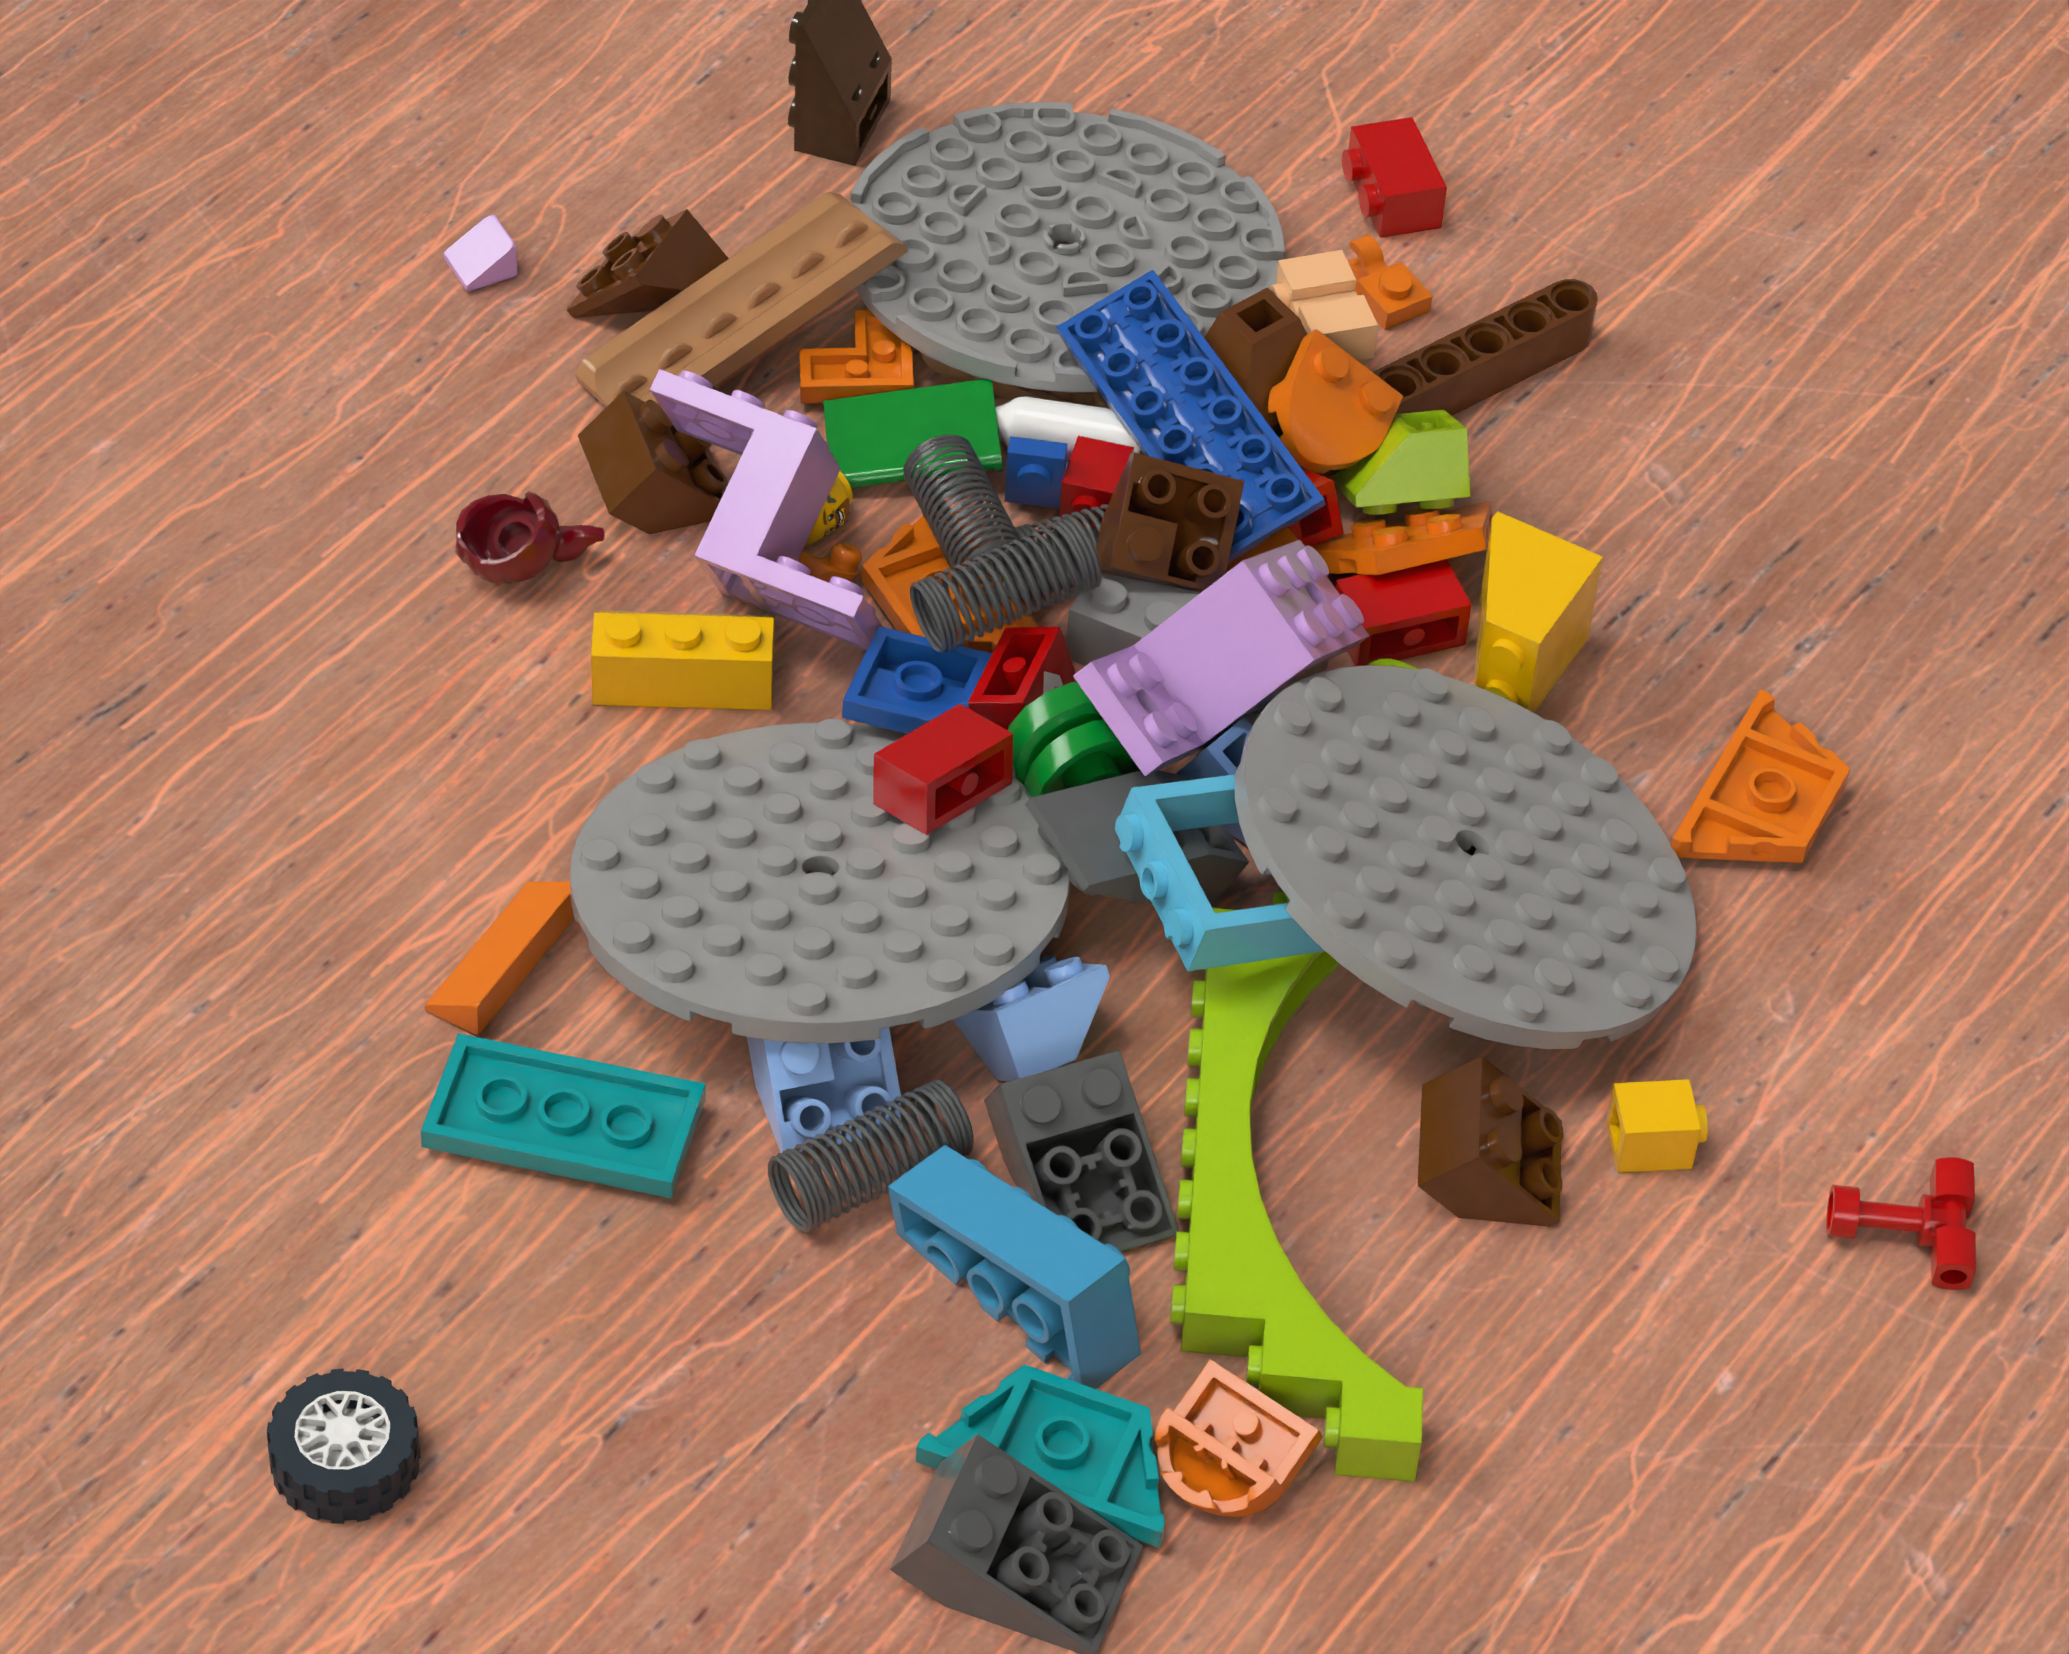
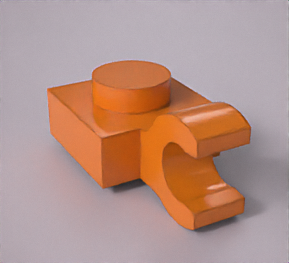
M1369 234L1350 241V248L1358 256L1348 261L1356 278L1355 291L1357 295H1364L1375 320L1384 330L1430 312L1433 296L1402 261L1388 267L1378 242Z

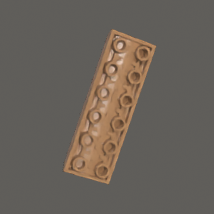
M824 193L585 357L575 375L577 381L606 407L622 391H626L644 402L653 400L658 403L650 388L659 369L679 376L683 370L690 371L707 379L714 387L908 252L907 246L884 227L873 222L863 211L841 194Z

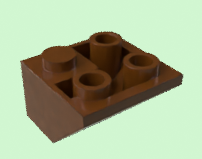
M688 209L668 219H665L663 215H658L646 223L637 234L631 236L628 232H624L605 247L602 252L606 257L605 261L590 270L578 282L576 287L580 293L567 308V312L573 318L654 311L729 258Z
M1265 288L1220 312L1204 338L1276 433L1281 430L1276 412H1268L1269 394L1272 387L1285 379L1303 337L1308 334L1300 318L1269 288Z
M1135 452L1131 453L1101 522L1096 552L1102 573L1203 592L1226 574L1245 481Z

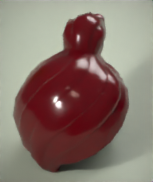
M530 491L524 494L526 496L524 499L507 494L488 495L472 501L461 511L456 522L455 553L463 563L469 566L475 575L483 580L497 585L502 583L511 584L534 578L546 569L552 560L558 562L577 560L590 545L604 540V529L590 525L559 526L557 515L552 511L548 500Z

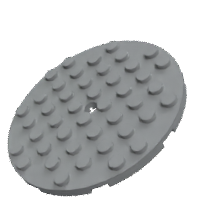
M1029 102L983 107L955 114L953 124L928 132L923 127L912 131L880 153L863 171L852 189L851 203L863 211L873 222L884 227L906 244L908 252L859 285L855 290L878 320L904 342L922 352L926 357L969 373L976 379H988L1003 384L1047 391L1098 392L1065 346L1056 326L1149 271L1154 270L1204 337L1220 312L1265 288H1269L1270 285L1276 284L1278 260L1284 259L1285 252L1283 231L1277 213L1267 195L1251 176L1242 178L1225 164L1226 155L1203 140L1163 122L1117 109H1111L1109 117L1077 113L1072 110L1073 103Z
M1367 665L1342 667L1320 672L1299 680L1281 691L1267 704L1248 733L1243 744L1241 763L1235 771V803L1246 845L1261 875H1273L1280 888L1290 899L1285 909L1322 949L1363 982L1393 1001L1407 1008L1411 1001L1415 1000L1432 1010L1449 1016L1450 1028L1486 1040L1540 1049H1575L1585 1039L1607 1036L1610 1041H1614L1639 1030L1659 1014L1681 985L1690 968L1695 950L1697 929L1694 901L1685 870L1676 852L1670 847L1671 843L1666 834L1640 799L1618 777V773L1613 765L1602 758L1596 757L1586 747L1573 739L1567 729L1561 724L1552 720H1545L1526 708L1495 693L1451 677L1443 676L1431 669L1416 670L1395 666ZM1472 846H1474L1477 850L1475 851L1474 855L1471 856L1468 853L1464 852L1461 848L1469 850Z
M826 719L819 723L771 725L732 732L709 739L693 740L683 748L641 766L638 771L618 784L604 797L585 821L576 839L571 857L570 894L574 920L580 923L582 930L586 934L588 948L594 958L618 982L650 1004L688 1021H691L699 1014L732 1023V1034L796 1043H845L880 1039V1028L903 1025L919 1021L924 1029L943 1024L994 1001L1003 995L1006 990L1020 983L1040 964V953L1049 944L1052 937L1058 938L1067 917L1070 898V880L1067 876L1069 869L1057 851L1040 837L1038 833L1039 825L1025 805L1029 800L1025 794V786L1012 776V784L928 835H925L873 804L874 753L907 734L870 725L849 724L841 719Z

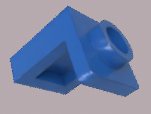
M1010 436L1007 450L1004 501L1060 508L1061 482L1068 465V443Z

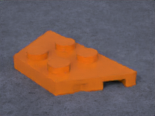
M924 515L913 526L907 523L902 525L892 535L889 545L878 549L862 564L863 584L896 630L925 637L920 628L911 603V584L917 583V581L928 576L934 578L935 573H944L945 569L951 568ZM966 532L963 536H967L970 533ZM970 539V540H968V541L966 542V544H967V543H971V542H973V541H975V540H974V539ZM979 545L972 547L969 551L979 548ZM948 574V577L952 581V574ZM938 578V581L942 584V578ZM948 586L951 599L957 608L964 629L970 635L968 625L959 609L955 595ZM959 586L960 593L969 609L971 618L973 620V624L979 631L978 622L974 617V614L969 606L967 598L965 597ZM1010 598L1009 600L1012 609L1016 614H1018L1017 608L1013 603L1012 599ZM1001 602L1000 606L1004 616L1008 619L1007 610ZM978 605L983 621L989 627L988 619L981 605ZM989 605L992 615L998 623L997 614L994 611L993 606ZM1023 615L1020 621L1013 619L1011 625L1003 623L1002 629L994 627L992 633L984 631L983 637L975 635L974 640L971 642L965 639V643L962 646L993 653L1005 627H1038V625L1031 616L1026 617ZM957 628L958 638L960 639L959 630Z
M1481 502L1439 512V509L1416 508L1404 513L1405 520L1386 524L1384 519L1356 522L1351 525L1352 533L1337 536L1314 545L1312 548L1324 559L1329 573H1357L1363 575H1380L1483 551L1488 546L1493 517L1491 502Z
M1760 689L1674 834L1670 847L1674 849L1678 858L1802 863L1844 790L1850 767L1831 750L1820 746L1816 736L1801 722L1791 726L1774 710L1776 699L1769 692Z

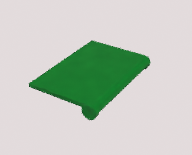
M981 379L823 401L826 439L830 445L829 450L851 488L906 481L904 478V464L909 454L919 444L932 437L944 434L959 435L969 440L984 470L994 469L995 472L1003 471L992 380ZM951 446L937 449L934 452L926 455L917 464L913 472V476L915 474L916 469L926 460V458L930 457L931 455L935 454L940 450L951 448ZM949 452L946 454H942L928 462L927 465L921 470L917 479H919L922 473L931 464L935 463L941 458L955 454H968L963 452ZM953 459L943 462L933 468L925 478H929L935 471L945 465L958 461H967V459ZM964 466L949 468L937 476H944L951 471L962 469Z

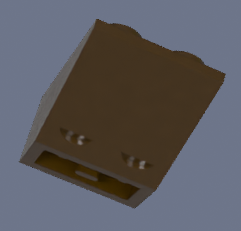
M808 0L805 10L795 13L789 31V42L795 44V56L792 60L788 77L789 85L795 86V97L791 103L788 115V125L794 128V151L855 166L891 100L892 58L861 0Z

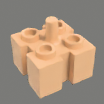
M1343 250L1278 260L1276 284L1270 285L1269 289L1300 318L1307 334L1315 329L1319 330L1368 368V359L1374 358L1378 324L1364 295H1357L1355 291L1356 278Z

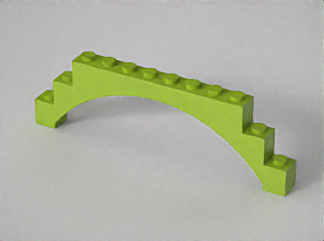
M1274 891L1272 905L1290 902V899L1284 892ZM1212 908L1215 913L1235 911L1232 909ZM1326 951L1201 969L1206 970L1205 981L1193 980L1190 1017L1202 1018V1029L1190 1028L1187 1066L1199 1067V1078H1187L1184 1116L1196 1117L1195 1129L1183 1128L1180 1167L1193 1168L1192 1180L1180 1179L1177 1218L1189 1219L1188 1232L1176 1231L1173 1271H1184L1186 1276L1185 1285L1173 1284L1170 1309V1324L1182 1325L1181 1351L1247 1357L1246 1383L1258 1386V1391L1297 1416L1325 1418L1323 1447L1335 1448L1334 1475L1415 1482L1422 1445L1423 1388L1404 1386L1366 1356L1329 1319L1300 1281L1272 1228L1261 1199L1252 1158L1250 1112L1252 1100L1265 1063L1284 1027L1310 993L1340 964Z

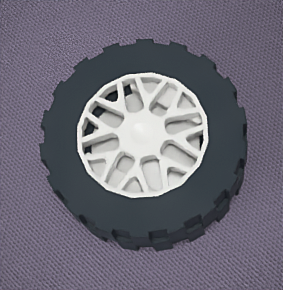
M344 1368L332 1369L331 1373L323 1375L316 1373L307 1377L306 1381L299 1386H292L285 1392L286 1397L282 1402L276 1403L272 1410V1422H268L267 1426L271 1474H273L274 1486L279 1495L283 1493L287 1504L294 1510L300 1509L306 1513L307 1517L317 1521L321 1518L331 1520V1523L344 1524V1521L349 1520L361 1522L369 1520L371 1515L379 1512L383 1514L393 1508L395 1501L399 1498L403 1499L410 1491V1483L412 1479L416 1480L419 1458H421L417 1415L414 1406H409L408 1396L402 1389L397 1390L392 1386L391 1380L383 1376L376 1377L370 1375L369 1371L356 1369V1372L344 1371Z

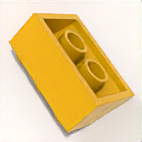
M594 612L591 646L592 705L772 710L775 616Z

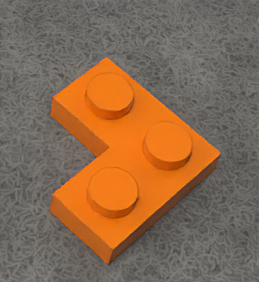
M854 310L855 348L799 349L801 403H823L824 400L914 389L912 346L885 327L870 310Z

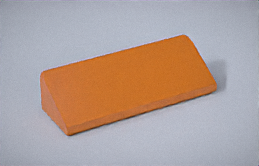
M527 881L425 1004V1011L479 1036L574 920L570 882Z

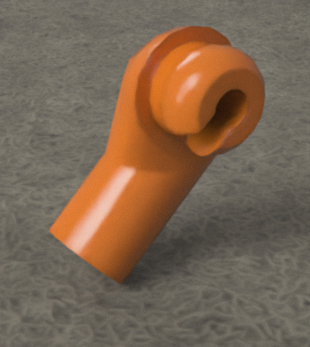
M841 543L832 547L829 558H816L802 550L798 562L811 570L810 576L828 583L832 576L852 582L860 574V570L857 567L862 561V554L857 547L848 543Z

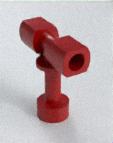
M1956 1157L1936 1159L1930 1176V1195L1922 1194L1918 1207L1861 1201L1859 1187L1832 1185L1826 1213L1827 1236L1854 1239L1858 1226L1916 1232L1918 1246H1931V1284L1949 1290L1968 1289L1971 1287L1976 1272V1234L1974 1231L1966 1228V1219L1970 1217L1975 1202L1974 1163Z

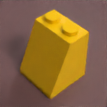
M1499 511L1495 513L1491 521L1479 597L1474 674L1475 686L1502 696L1533 713L1536 712L1588 639L1603 556Z

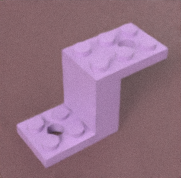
M659 369L650 391L676 430L742 455L694 555L720 593L867 650L878 626H883L875 615L876 609L868 604L863 596L864 590L840 577L832 576L828 583L810 576L811 570L798 562L800 554L841 469L829 450L830 445L817 430V423L793 410H786L782 416L764 409L765 404L761 400L743 391L734 390L731 396L712 389L713 385L711 382L693 372L683 370L679 376Z
M1301 540L1242 560L1136 644L1090 662L1073 677L1143 775L1147 776L1206 749L1243 717L1247 718L1312 667L1352 650L1369 637V634L1361 625L1364 622V618L1358 606L1347 595H1340L1327 578L1329 569L1321 555L1311 546H1304Z

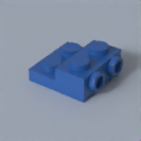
M878 626L844 696L842 718L908 734L958 704L969 708L968 701L992 653L957 645L955 649L941 654L933 649L926 637Z

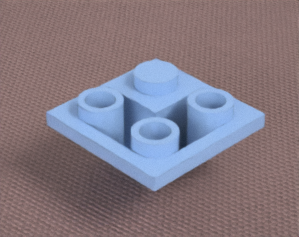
M1055 955L1044 956L1040 958V964L1034 971L1016 986L1006 990L1003 995L964 1016L953 1019V1021L996 1080L1009 1082L1055 1069L1077 1059L1110 975L1106 965L1082 963L1080 957L1057 961Z
M889 1027L880 1028V1039L845 1043H796L747 1037L755 1087L780 1153L787 1148L794 1149L797 1144H804L807 1139H814L817 1134L823 1135L826 1130H833L837 1125H844L847 1120H854L857 1115L863 1116L866 1111H873L876 1106H883L886 1101L892 1102L896 1097H901ZM896 1109L895 1114L901 1120L900 1111ZM886 1114V1120L891 1124L890 1116ZM876 1119V1124L881 1129V1123ZM866 1123V1129L872 1135L871 1126ZM856 1128L857 1135L862 1139L861 1131ZM847 1133V1139L849 1142H852L851 1136ZM837 1138V1144H842L841 1140Z

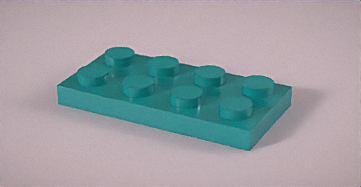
M458 1033L420 1131L421 1146L672 1199L706 1100V1084Z

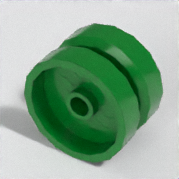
M1071 682L1047 691L1025 706L1009 725L1008 731L1013 733L1012 775L1025 786V794L1029 799L1141 771L1077 682Z

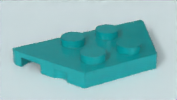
M1024 1364L1000 1381L996 1391L988 1395L979 1396L961 1409L959 1421L937 1437H934L929 1432L920 1439L916 1447V1462L937 1469L940 1462L975 1435L979 1434L1133 1539L1158 1548L1162 1544L1165 1522L1164 1514H1161L1157 1460L1153 1454V1429L1150 1408Z

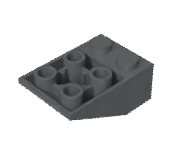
M1159 770L1144 776L1141 771L1031 797L1025 805L1039 825L1038 833L1040 837L1057 851L1069 869L1067 871L1069 880L1080 891L1091 896L1099 894L1124 899L1130 903L1142 902L1152 904L1151 900L1147 899L1141 890L1139 877L1127 853L1123 852L1119 847L1121 842L1114 830L1116 819L1122 812L1131 788L1191 780V778ZM1224 825L1172 831L1212 907L1248 865V859Z
M1120 1050L999 1084L984 1099L1003 1161L1016 1187L1025 1190L1034 1201L1058 1216L1064 1215L1070 1218L1080 1230L1103 1244L1113 1245L1120 1252L1176 1236V1231H1179Z
M977 1434L939 1463L889 1570L947 1608L1080 1654H1097L1143 1545Z

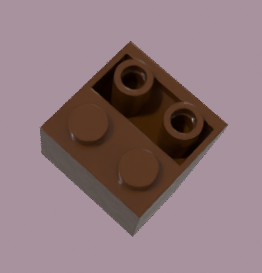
M622 391L577 435L608 513L647 534L710 522L728 486L725 474L716 466L709 448L712 444L677 431L661 406L653 400L644 402L626 391Z
M1483 1056L1422 1084L1418 1187L1458 1218L1548 1227L1559 1223L1560 1192L1562 1190L1561 1141L1564 1135L1562 1120L1558 1118L1553 1110L1544 1107L1522 1089L1511 1076L1505 1075Z

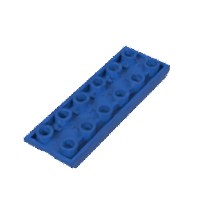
M1154 270L1149 271L1056 326L1069 352L1144 455L1245 481L1228 563L1258 546L1277 531L1293 525L1326 505L1325 499Z

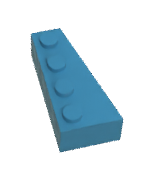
M947 1145L939 1148L888 1186L897 1234L955 1285L962 1279H967L972 1293L980 1302V1307L997 1322L1008 1315L1030 1336L1026 1340V1347L1044 1363L1055 1356L1072 1371V1374L1068 1376L1069 1380L1097 1389L1141 1354L1129 1280L1130 1267L1124 1255L1113 1245L1099 1242L1080 1230L1070 1218L1064 1215H1056L1034 1201L1022 1188L1010 1186L989 1173L979 1161L967 1159Z

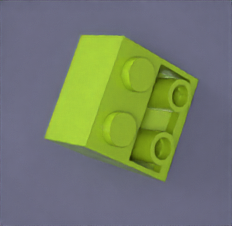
M1445 410L1395 414L1388 433L1379 448L1347 470L1341 469L1335 475V487L1356 508L1363 507V513L1365 514L1393 513L1397 511V504L1419 502L1420 508L1423 509L1454 506V498L1471 497L1467 428Z

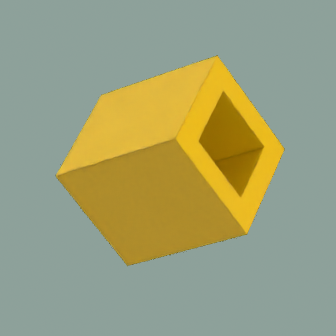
M1690 1079L1614 1083L1606 1125L1617 1173L1692 1169L1698 1143H1705L1707 1140L1708 1120L1704 1105H1695Z

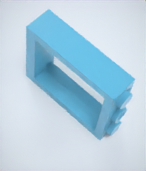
M1235 774L1131 788L1122 812L1117 817L1114 830L1121 842L1119 847L1123 852L1127 853L1139 877L1140 887L1144 896L1151 900L1164 925L1165 936L1167 940L1173 942L1187 972L1325 951L1290 916L1285 909L1288 903L1215 913L1172 831L1239 823L1235 803Z

